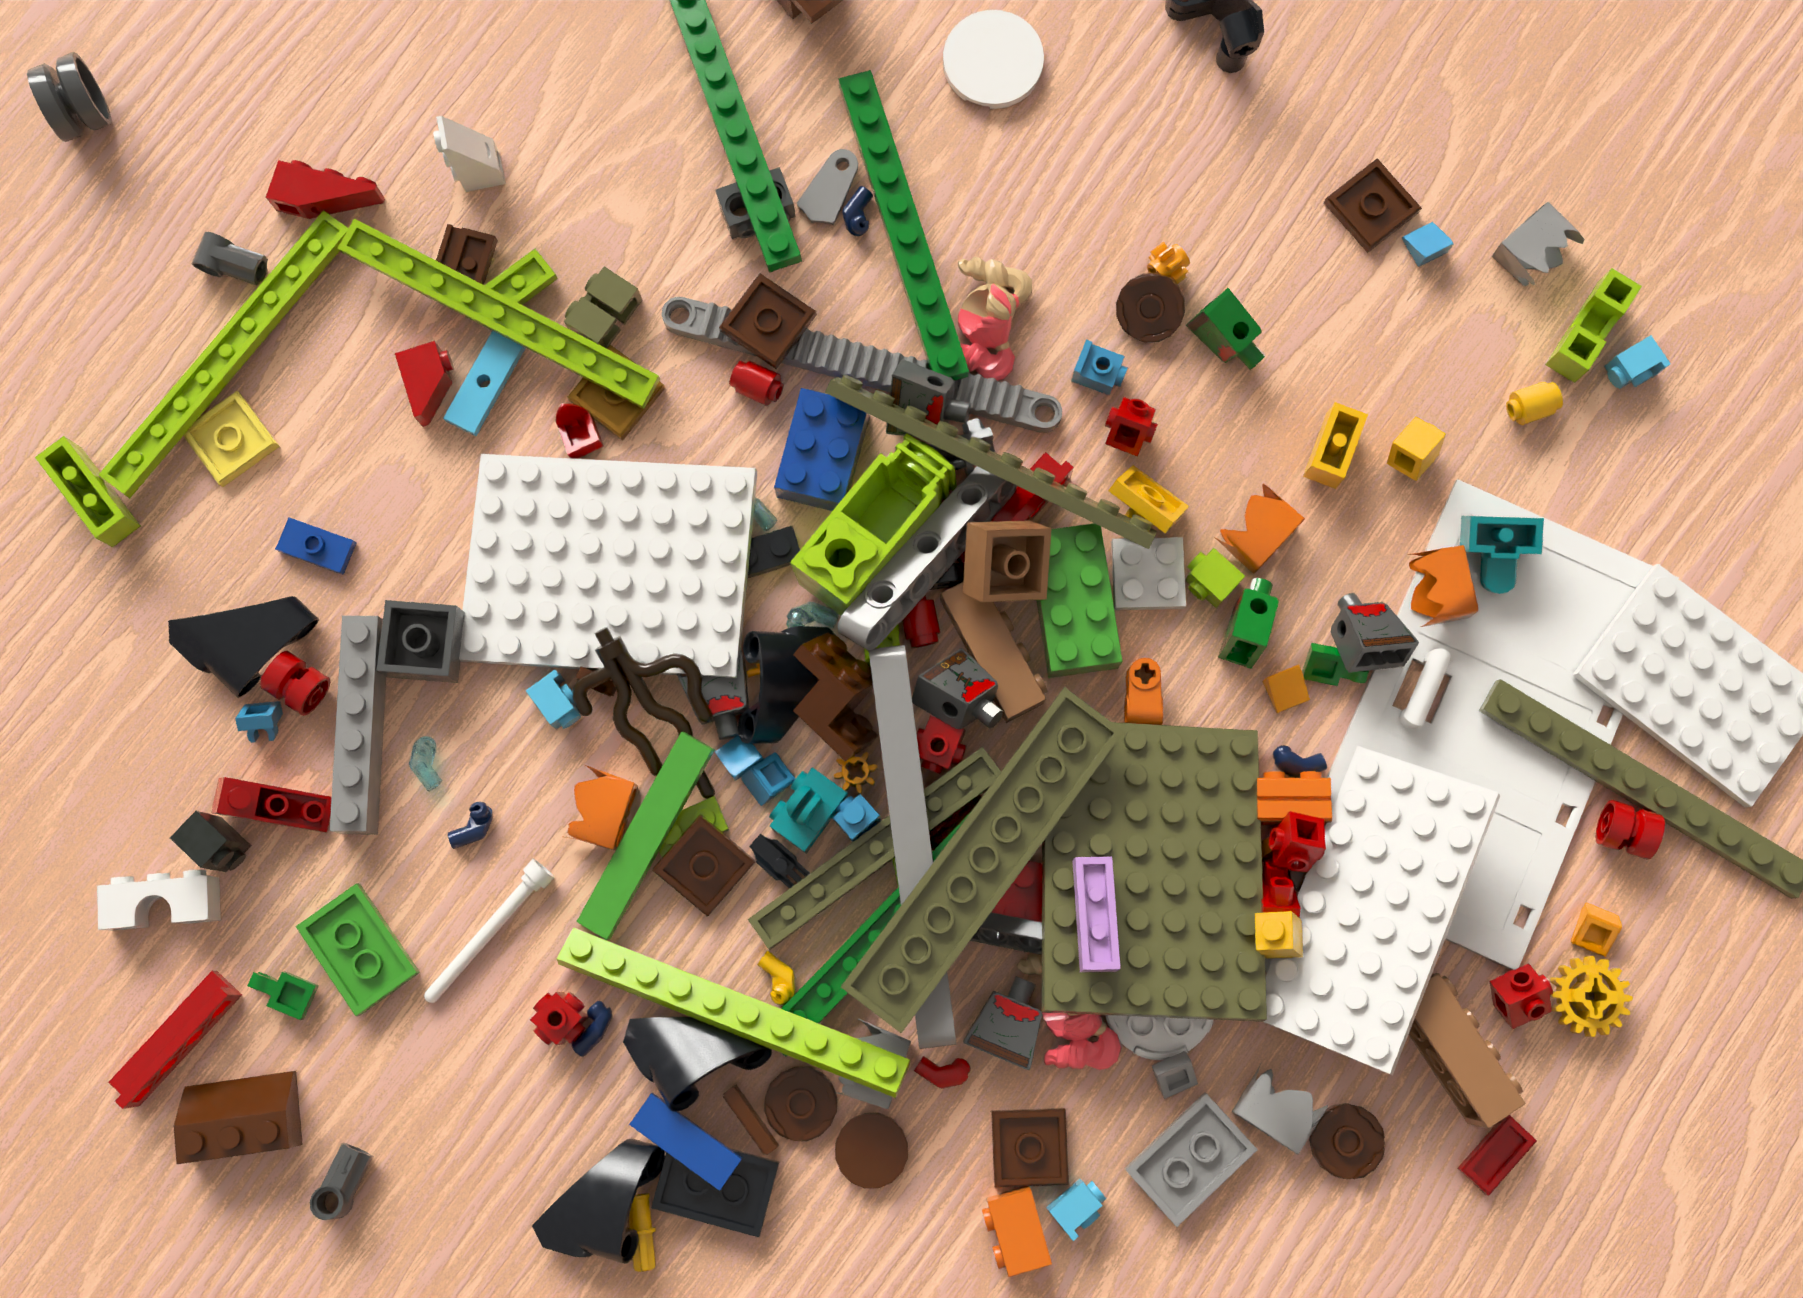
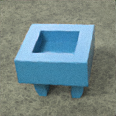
M281 702L245 704L235 718L238 731H247L248 740L254 743L259 737L258 729H264L268 733L269 741H274L278 734L277 723L283 715Z

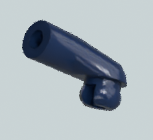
M863 186L857 189L842 210L846 229L854 236H861L869 229V220L866 221L863 210L873 198V194Z
M1286 745L1278 746L1273 751L1275 766L1292 778H1300L1301 772H1320L1327 769L1322 753L1302 758L1292 752L1291 748Z
M481 801L473 803L469 808L471 813L467 825L448 832V839L453 849L479 841L486 836L493 820L492 809L486 803Z
M602 1001L595 1002L587 1010V1016L593 1022L571 1044L573 1050L579 1056H586L603 1039L613 1017L611 1008H606Z

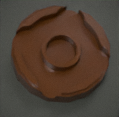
M1157 272L1142 273L1130 279L1121 289L1116 302V317L1121 328L1131 337L1144 343L1160 342L1170 337L1181 325L1185 314V298L1179 285L1170 277Z
M793 1067L781 1072L770 1083L765 1095L764 1112L769 1125L780 1136L792 1141H809L821 1136L831 1126L837 1113V1094L832 1082L822 1072L811 1067Z
M1347 1103L1327 1108L1309 1138L1312 1155L1319 1166L1332 1176L1343 1179L1364 1178L1377 1168L1383 1159L1385 1151L1384 1131L1377 1118L1363 1107Z
M864 1113L850 1119L841 1129L835 1143V1159L840 1172L851 1183L862 1188H881L892 1183L903 1172L908 1159V1142L903 1129L892 1118L880 1113Z

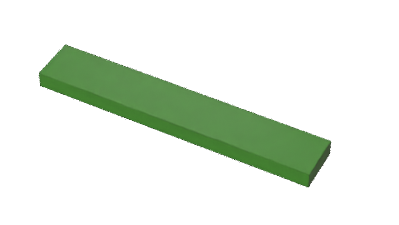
M686 732L680 733L576 922L605 940L611 939L715 749Z

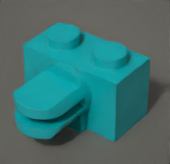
M1461 516L1460 546L1464 545L1466 552H1481L1480 584L1484 589L1489 592L1502 594L1509 592L1515 587L1517 559H1519L1520 554H1542L1544 518Z
M813 767L808 774L802 771L790 787L795 792L786 803L781 800L769 816L773 820L770 824L771 829L806 854L829 824L832 817L837 813L836 808L848 797V793Z

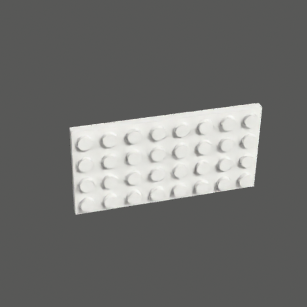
M1357 746L1332 809V822L1327 823L1325 826L1326 850L1323 857L1317 860L1306 874L1297 896L1301 908L1303 957L1272 959L1266 974L1267 1020L1263 1022L1393 1076L1499 802L1500 794Z

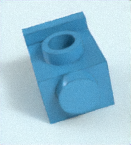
M1086 339L1071 381L1110 396L1113 386L1121 387L1128 368L1122 366L1125 356L1093 345L1092 341ZM1096 363L1102 364L1109 368L1106 370H1100L1097 368Z
M858 794L855 798L852 796L846 798L836 808L837 813L832 817L852 842L882 821L880 815L861 794Z

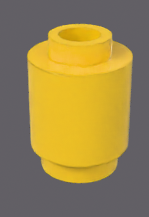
M1540 382L1511 392L1509 401L1506 402L1508 416L1512 421L1516 420L1520 425L1554 415L1556 410L1561 409L1563 406L1561 391L1554 382L1548 384Z

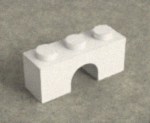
M206 870L183 871V878L170 879V873L148 874L147 881L134 882V877L132 876L111 878V884L97 886L98 930L116 931L148 928L149 910L152 904L160 898L166 899L170 905L171 923L190 924L221 921L219 877L206 875Z

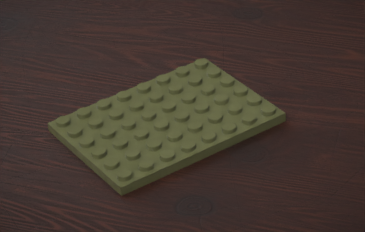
M1112 722L1123 730L1124 733L1042 842V1012L1256 1022L1267 1020L1265 955H1261L1256 951L1255 913H1262L1261 899H1263L1261 820L1257 816V778H1259L1258 731ZM1075 857H1112L1120 970L1117 972H1080L1072 862Z

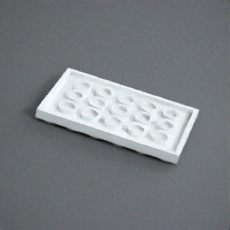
M1660 564L1651 567L1573 673V676L1745 808L1753 806L1803 735V673Z

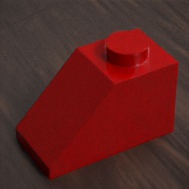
M435 341L395 353L414 418L422 427L431 423L452 385L449 371L454 370L452 359L448 350L442 351Z

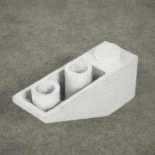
M443 116L436 117L439 130L433 132L438 152L443 153L446 166L451 168L454 181L460 180L466 192L506 184L500 152L493 138Z

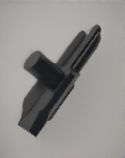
M760 834L749 846L754 852L756 863L775 880L782 881L789 889L794 884L786 878L787 874L797 883L803 879L793 870L794 867L805 877L810 874L797 861V857L777 839H770Z

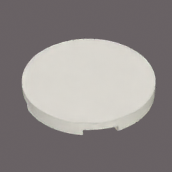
M984 10L965 17L948 35L943 51V69L953 91L964 101L968 100L978 105L988 106L990 109L1010 107L1021 102L1031 94L1039 81L1044 63L1043 46L1033 27L1021 17L1002 10Z
M1106 1015L1109 1028L1118 1035L1119 1041L1126 1048L1140 1057L1152 1060H1164L1183 1051L1189 1053L1188 1051L1198 1045L1207 1032L1209 1033L1214 1020Z

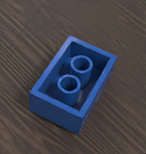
M801 388L774 485L776 497L833 511L851 489L870 414L829 394Z

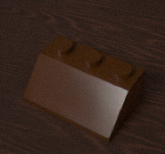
M296 1071L185 1086L174 1123L176 1165L282 1150L302 1145Z

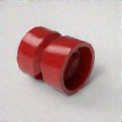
M287 650L277 655L268 665L261 677L260 688L278 700L285 698V705L300 715L306 716L321 703L329 690L331 680L314 667L306 668L305 661Z
M1609 800L1598 819L1595 833L1596 843L1614 850H1621L1625 847L1628 854L1649 860L1656 854L1662 842L1665 819L1660 814L1640 809L1635 813L1633 806Z

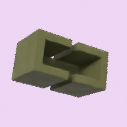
M604 266L599 274H593L585 286V291L587 292L585 297H581L579 301L572 302L568 307L564 323L568 329L607 348L621 331L615 325L616 321L619 320L626 324L642 302V297L637 287Z

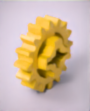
M1585 956L1583 962L1579 958L1570 959L1571 968L1566 965H1560L1558 970L1562 977L1550 978V982L1557 986L1556 991H1553V995L1550 996L1551 998H1556L1557 1002L1551 1006L1552 1012L1562 1013L1558 1023L1560 1025L1572 1023L1570 1032L1580 1034L1584 1029L1586 1037H1595L1597 1031L1600 1035H1609V1025L1620 1028L1622 1023L1618 1016L1630 1015V1011L1623 1007L1624 1002L1633 1000L1632 996L1626 995L1623 992V989L1630 985L1629 981L1618 980L1622 970L1620 968L1608 970L1609 960L1600 959L1596 963L1594 956ZM1577 976V982L1568 989L1572 980ZM1602 978L1607 982V984H1608L1609 987H1610V990H1609L1608 987L1602 982ZM1585 993H1594V1000H1586ZM1569 1002H1570V1003L1575 1007V1009L1577 1010V1015H1576V1014L1573 1012V1010L1571 1009V1007H1570V1005H1569ZM1610 1005L1608 1012L1603 1016V1011Z

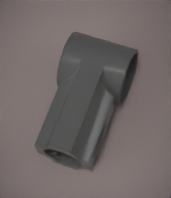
M204 232L191 263L195 268L212 276L222 277L224 274L254 285H258L259 282L263 281L268 271V259L265 255L235 246L228 239L211 232Z
M341 1144L321 1187L315 1190L311 1196L310 1210L315 1217L321 1220L342 1218L350 1212L354 1202L353 1197L373 1158L371 1154L350 1144ZM330 1192L335 1193L339 1200L338 1207L333 1213L328 1211L325 1206V1199Z

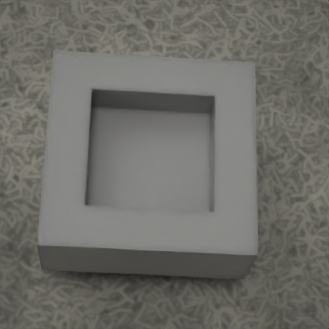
M1186 1051L1172 1057H1167L1163 1061L1152 1065L1159 1090L1164 1099L1198 1084L1192 1062Z

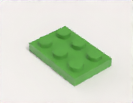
M356 883L295 926L355 1016H361L420 973L361 884Z

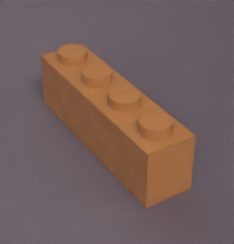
M963 582L942 592L940 601L967 652L998 683L994 702L1003 711L1002 717L1004 721L1008 723L1043 705L1046 700L1044 694L1048 692L1047 687L1038 673L1033 675L1027 665L1031 659L1023 643L1016 644L1010 633L1014 630V627L1005 611L999 613L994 602H980L963 594Z

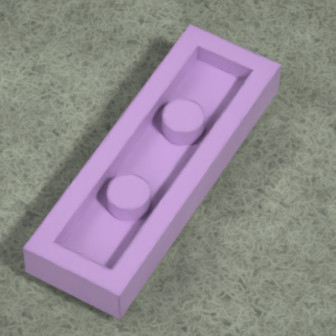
M1075 857L1072 862L1080 972H1117L1120 970L1112 857Z

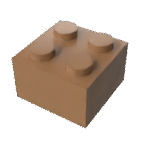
M1033 521L967 522L963 594L980 602L1047 599L1052 528Z

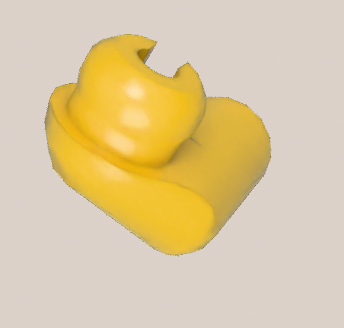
M767 951L757 965L772 976V992L770 993L772 1001L777 1005H784L795 994L794 971L771 952Z

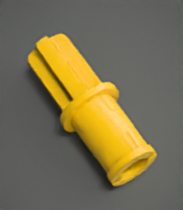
M649 1193L635 1195L628 1217L629 1228L636 1230L638 1233V1246L632 1258L633 1269L637 1272L649 1271L656 1266L653 1232H656V1227H652Z

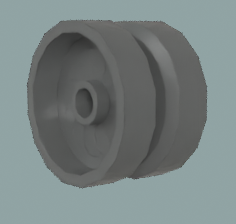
M72 52L57 58L56 70L44 63L27 71V78L33 96L48 124L62 141L68 142L82 136L84 124L95 131L111 125L110 110L102 91L90 69L77 53Z

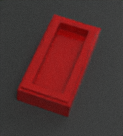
M1508 1115L1490 1130L1457 1169L1485 1195L1489 1196L1537 1140L1513 1117Z

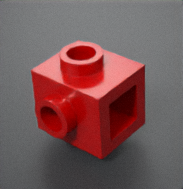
M1123 397L1119 409L1112 407L1108 415L1105 427L1111 429L1105 444L1138 457L1143 442L1151 443L1158 426L1157 423L1152 422L1156 409L1149 407L1146 402L1140 399Z
M930 715L925 730L919 728L916 733L919 758L922 760L921 767L941 774L942 768L950 771L953 764L958 765L961 763L967 745L961 744L966 730L964 728L956 729ZM944 742V749L940 752H935V744Z
M1289 811L1279 826L1272 829L1269 836L1268 844L1269 848L1273 851V865L1288 868L1292 871L1308 873L1316 861L1323 857L1326 850L1324 819Z
M1529 963L1489 981L1493 1005L1512 1030L1530 1021L1538 1020L1552 1012L1550 996L1553 995L1552 986L1543 974L1538 975Z
M548 992L533 1007V1010L537 1012L530 1019L537 1026L533 1030L534 1033L547 1045H550L552 1042L555 1045H562L566 1042L572 1044L586 1029L582 1025L589 1018L583 1011L585 1005L571 992L567 994L555 992L553 995ZM555 1011L562 1015V1022L558 1026H555L550 1021V1016Z

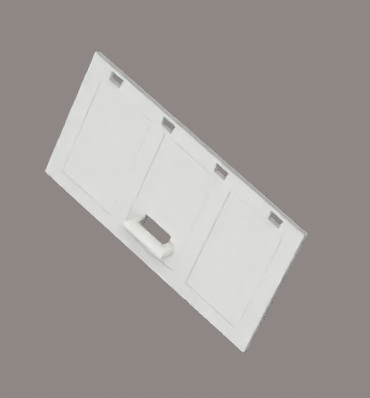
M1457 479L1425 552L1460 546L1461 516L1544 517ZM1544 518L1542 554H1520L1519 559H1517L1516 584L1507 593L1498 594L1484 589L1480 584L1481 552H1466L1478 603V612L1470 618L1421 627L1433 618L1411 609L1415 587L1425 576L1424 573L1415 572L1397 616L1417 638L1419 644L1404 667L1373 670L1326 777L1331 778L1333 809L1357 746L1500 794L1499 802L1449 928L1446 940L1510 970L1519 968L1595 781L1479 712V709L1495 681L1501 679L1611 745L1623 714L1575 678L1573 673L1652 567L1650 564ZM1414 660L1424 665V668L1407 707L1404 710H1400L1392 705L1411 661ZM1447 675L1450 679L1433 719L1429 723L1425 719L1443 677ZM1603 705L1614 709L1607 727L1596 722ZM1562 804L1573 808L1565 827L1555 822ZM1520 905L1531 909L1523 929L1513 924Z

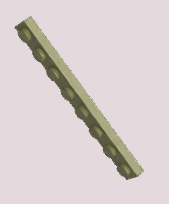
M983 747L924 789L929 832L988 790L1000 774L1001 770ZM890 815L748 919L769 950L895 858Z

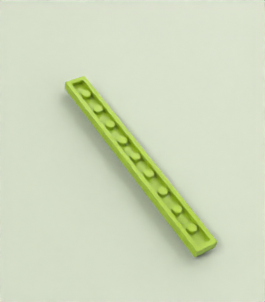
M325 211L317 217L98 474L101 478L129 499L133 496L338 254V246L345 236L348 227Z
M355 218L338 246V250L341 253L643 409L646 407L660 381L659 375Z
M576 928L572 929L556 958L558 965L896 1098L910 1065V1059Z

